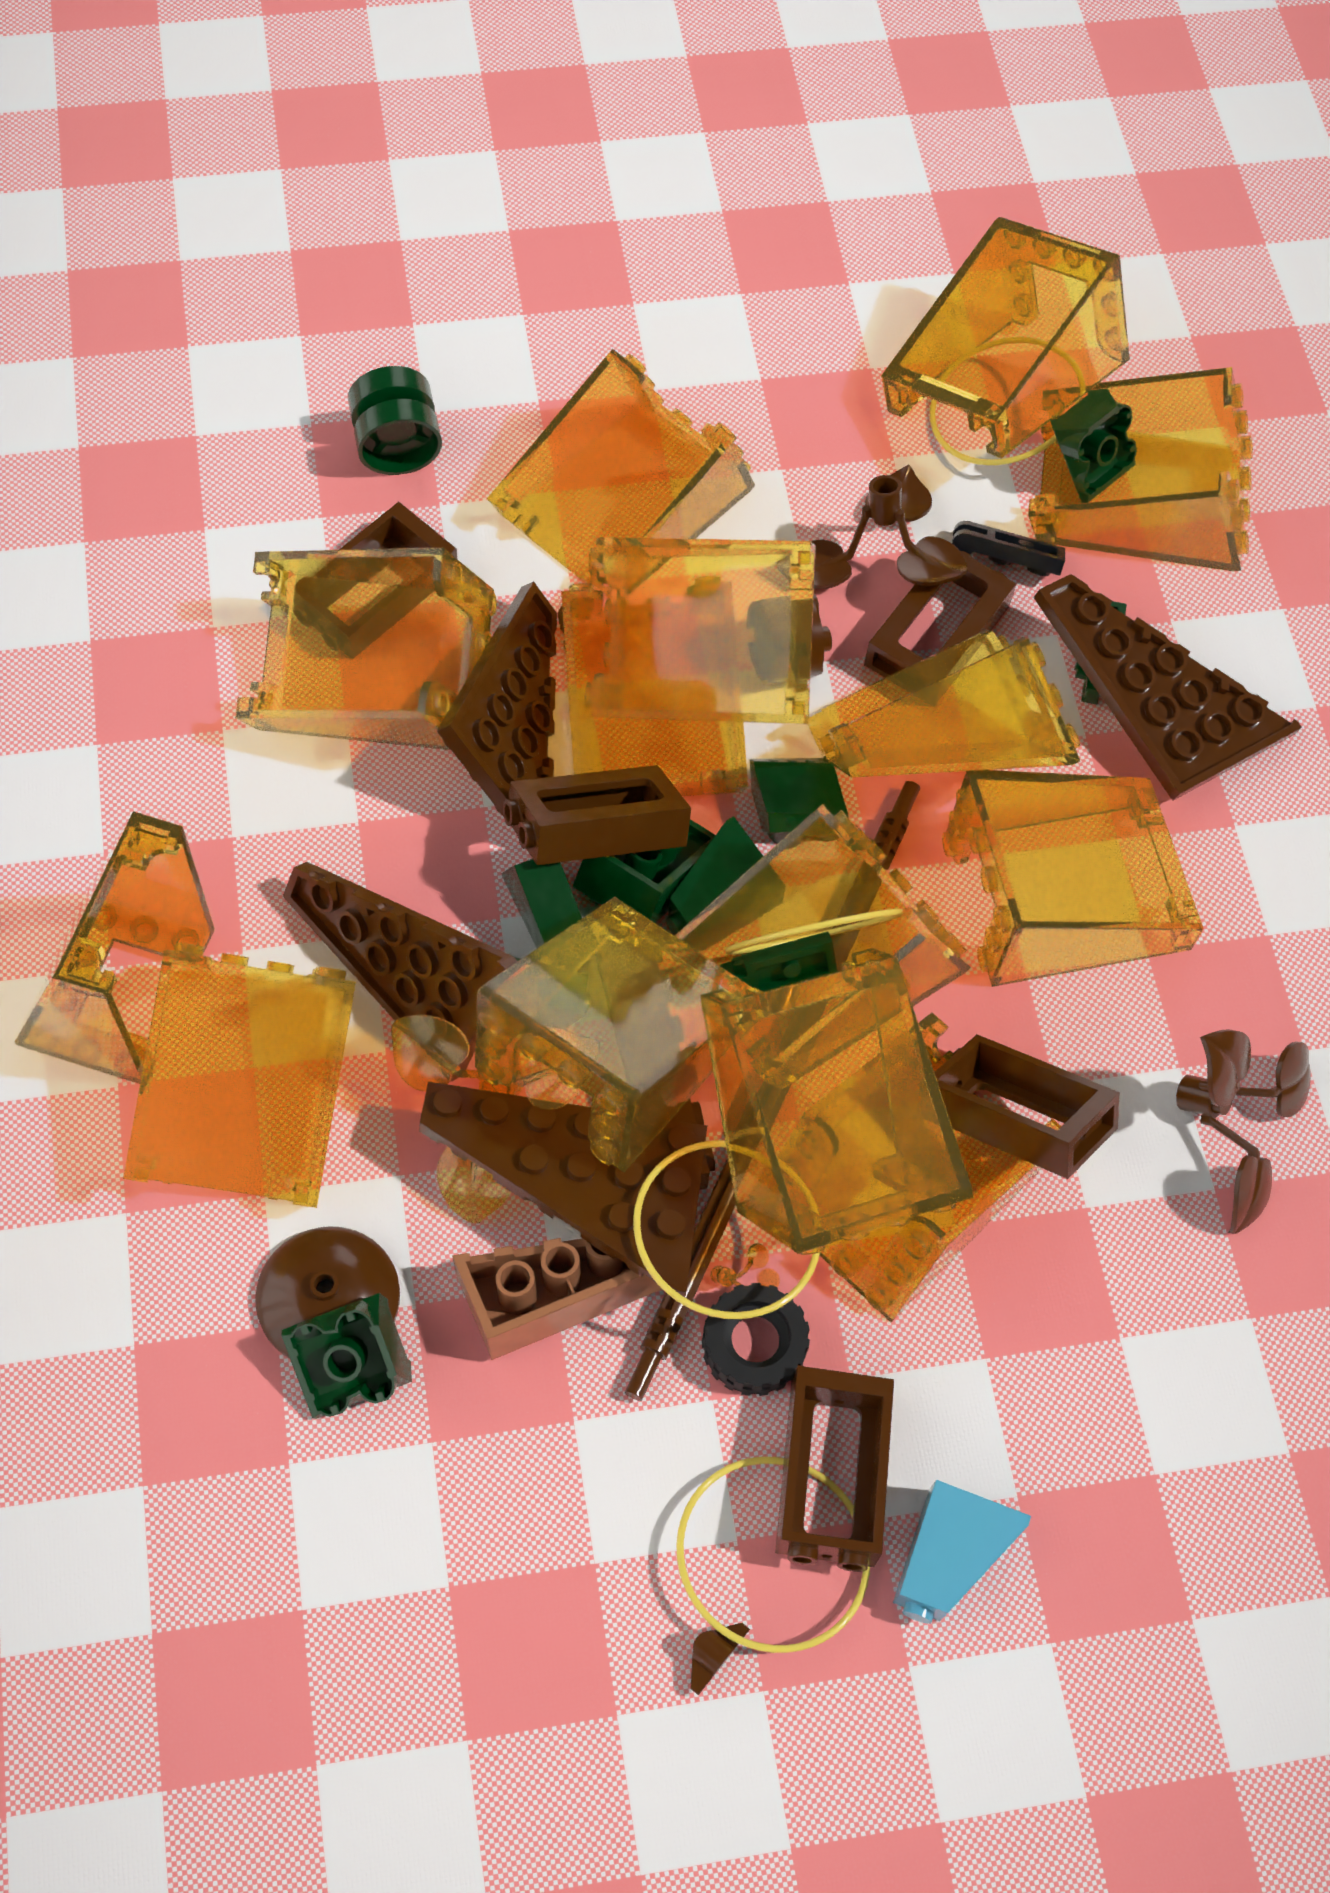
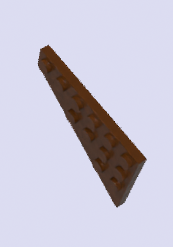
M1072 574L1039 589L1033 597L1172 801L1292 737L1302 728L1297 720L1294 719L1292 722H1289L1267 707L1268 701L1259 695L1249 693L1242 684L1219 669L1214 668L1211 671L1189 657L1188 655L1191 651L1180 644L1171 642L1165 634L1139 617L1132 620L1112 607L1111 599L1102 593L1092 591L1088 584Z
M534 581L520 588L437 729L445 745L452 750L467 769L471 778L477 782L501 815H503V803L509 799L510 782L554 777V760L548 757V737L555 734L553 711L555 709L556 679L550 676V657L556 655L555 631L557 630V612Z
M305 862L293 867L283 894L285 900L449 1082L463 1076L519 962L508 953L312 863Z
M428 1082L419 1132L436 1143L447 1145L452 1153L462 1160L466 1161L469 1159L493 1175L494 1181L523 1200L534 1202L541 1212L552 1219L556 1216L581 1232V1238L610 1257L622 1260L626 1263L628 1269L642 1277L645 1274L654 1280L642 1262L634 1237L633 1215L638 1193L649 1173L664 1158L685 1146L706 1141L708 1125ZM705 1149L687 1153L661 1170L651 1183L641 1210V1234L647 1255L662 1279L684 1297L686 1296Z

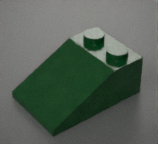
M690 819L687 846L583 859L572 887L588 896L593 902L601 904L620 916L628 924L635 927L645 925L647 931L668 912L670 897L715 837V834Z

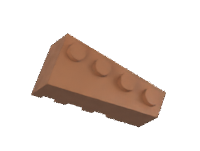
M561 1238L542 1241L543 1245L513 1249V1246L493 1249L494 1253L470 1256V1253L452 1255L458 1282L491 1360L662 1290L654 1280L645 1274L642 1277L628 1269L625 1262L610 1257L583 1238L562 1242Z

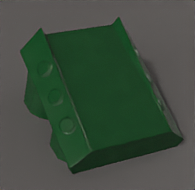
M1107 388L1087 390L1088 395L1059 418L1049 419L1081 503H1089L1136 465V441L1129 438L1126 433L1132 422V409L1126 404L1115 401Z
M830 758L749 759L751 792L762 831L767 832L769 838L774 843L779 845L792 844L799 839L801 832H813L816 836L826 838L835 836L840 831H850L848 811L834 764Z
M381 1293L282 1329V1339L313 1419L341 1414L348 1406L363 1400L374 1404L389 1400L397 1387L412 1382L411 1361L408 1360L388 1306V1299Z

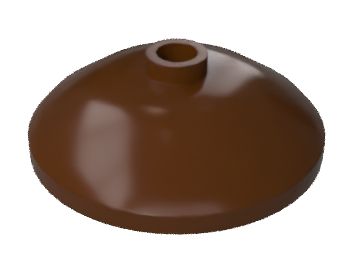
M318 1227L293 1236L278 1247L267 1260L256 1287V1311L259 1323L270 1343L280 1353L290 1359L281 1336L282 1329L377 1293H381L388 1299V1306L395 1323L400 1305V1285L395 1266L390 1257L373 1239L349 1228ZM323 1280H330L334 1283L333 1288L327 1293H321L316 1290L317 1285Z

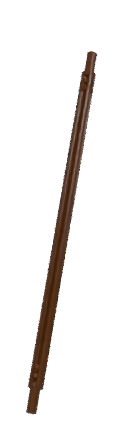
M906 781L892 811L885 814L838 918L870 911L909 826L907 818L920 791V786L917 783ZM853 922V923L838 925V926H834V928H838V927H842V926H846V925H850V924H854V923H858V922ZM861 929L831 936L838 975L835 978L806 986L735 1142L745 1143L762 1149ZM734 1148L729 1153L694 1229L688 1285L685 1296L690 1301H693L758 1155ZM666 1292L640 1346L643 1353L625 1390L627 1396L637 1401L643 1400L660 1360L667 1359L689 1308L677 1302Z

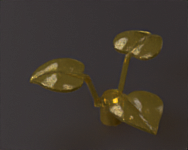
M409 1015L395 1020L391 1026L393 1058L396 1069L401 1078L412 1088L426 1092L428 1082L449 1084L452 1074L460 1078L479 1079V1090L517 1096L526 1085V1094L531 1104L537 1108L547 1110L563 1107L578 1096L593 1072L598 1054V1045L594 1042L578 1039L561 1031L544 1029L526 1035L519 1042L513 1055V1064L502 1063L490 1071L484 1068L477 1070L463 1069L458 1065L468 1057L470 1045L464 1033L453 1023L429 1015ZM446 1147L441 1154L436 1171L439 1189L449 1207L464 1220L470 1223H480L488 1215L501 1207L510 1196L511 1191L494 1181L491 1173L471 1160H462L454 1155L449 1147Z

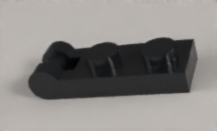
M961 521L955 525L953 530L952 544L960 551L967 552L968 554L976 552L987 555L989 560L1000 565H1011V563L1027 567L1028 571L1039 576H1049L1050 573L1061 575L1065 563L1064 547L971 521Z

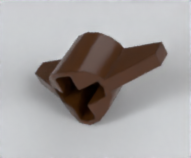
M744 1623L726 1627L742 1637H745L750 1630ZM717 1630L702 1632L696 1637L693 1643L690 1687L693 1692L699 1696L733 1653L738 1643L725 1637Z

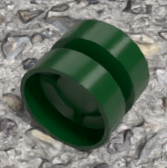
M386 366L363 374L352 384L347 399L359 459L365 467L380 474L400 475L418 471L435 460L442 448V438L435 414L430 384L423 374L409 367Z

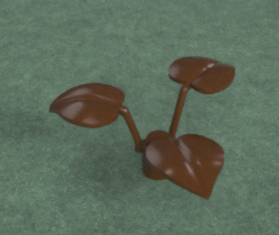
M908 464L891 475L877 476L870 481L869 494L865 499V506L862 507L861 519L846 552L843 553L842 547L835 542L824 539L813 540L795 548L784 560L778 562V568L789 580L811 589H828L844 583L852 575V568L847 561L854 557L869 518H872L876 524L881 526H889L897 521L904 547L908 550L898 557L897 569L899 574L912 584L934 586L960 579L967 573V562L960 550L945 539L927 536L918 541L916 545L910 540L905 522L915 521L927 515L932 508V496Z
M1226 1029L1200 1037L1207 1059V1079L1185 1075L1177 1088L1176 1103L1180 1110L1201 1114V1124L1212 1126L1248 1153L1240 1162L1234 1186L1232 1220L1228 1233L1237 1234L1253 1223L1266 1207L1272 1187V1166L1269 1159L1260 1157V1151L1257 1147L1219 1122L1216 1117L1226 1115L1229 1112L1236 1095L1277 1097V1114L1283 1117H1292L1301 1110L1308 1097L1311 1071L1307 1045L1303 1042L1295 1041L1287 1045L1280 1055L1275 1076L1277 1086L1270 1089L1240 1087V1081L1245 1078L1250 1067L1251 1043L1245 1033Z

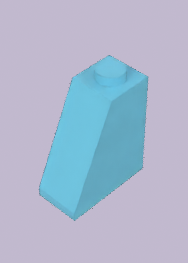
M936 1480L928 1491L893 1603L904 1607L902 1613L915 1621L931 1624L933 1619L941 1621L1029 1526L1031 1516Z

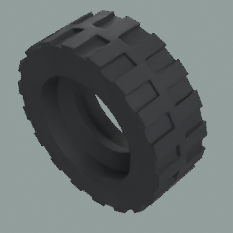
M751 1283L749 1286L741 1284L734 1287L733 1291L723 1293L719 1297L717 1304H713L711 1309L729 1312L760 1309L780 1300L788 1293L784 1294L778 1290V1287L772 1285L768 1287L762 1286L761 1283ZM792 1299L783 1307L768 1314L758 1316L772 1323L779 1336L777 1351L771 1358L763 1362L747 1361L740 1357L733 1347L732 1332L735 1326L743 1319H722L708 1316L705 1320L702 1336L703 1358L706 1366H710L711 1374L716 1380H721L725 1384L724 1387L731 1391L733 1389L740 1391L741 1395L759 1394V1396H764L774 1390L778 1392L785 1388L788 1381H792L797 1366L803 1365L809 1349L810 1339H808L810 1329L808 1321L805 1322L803 1317L804 1311Z

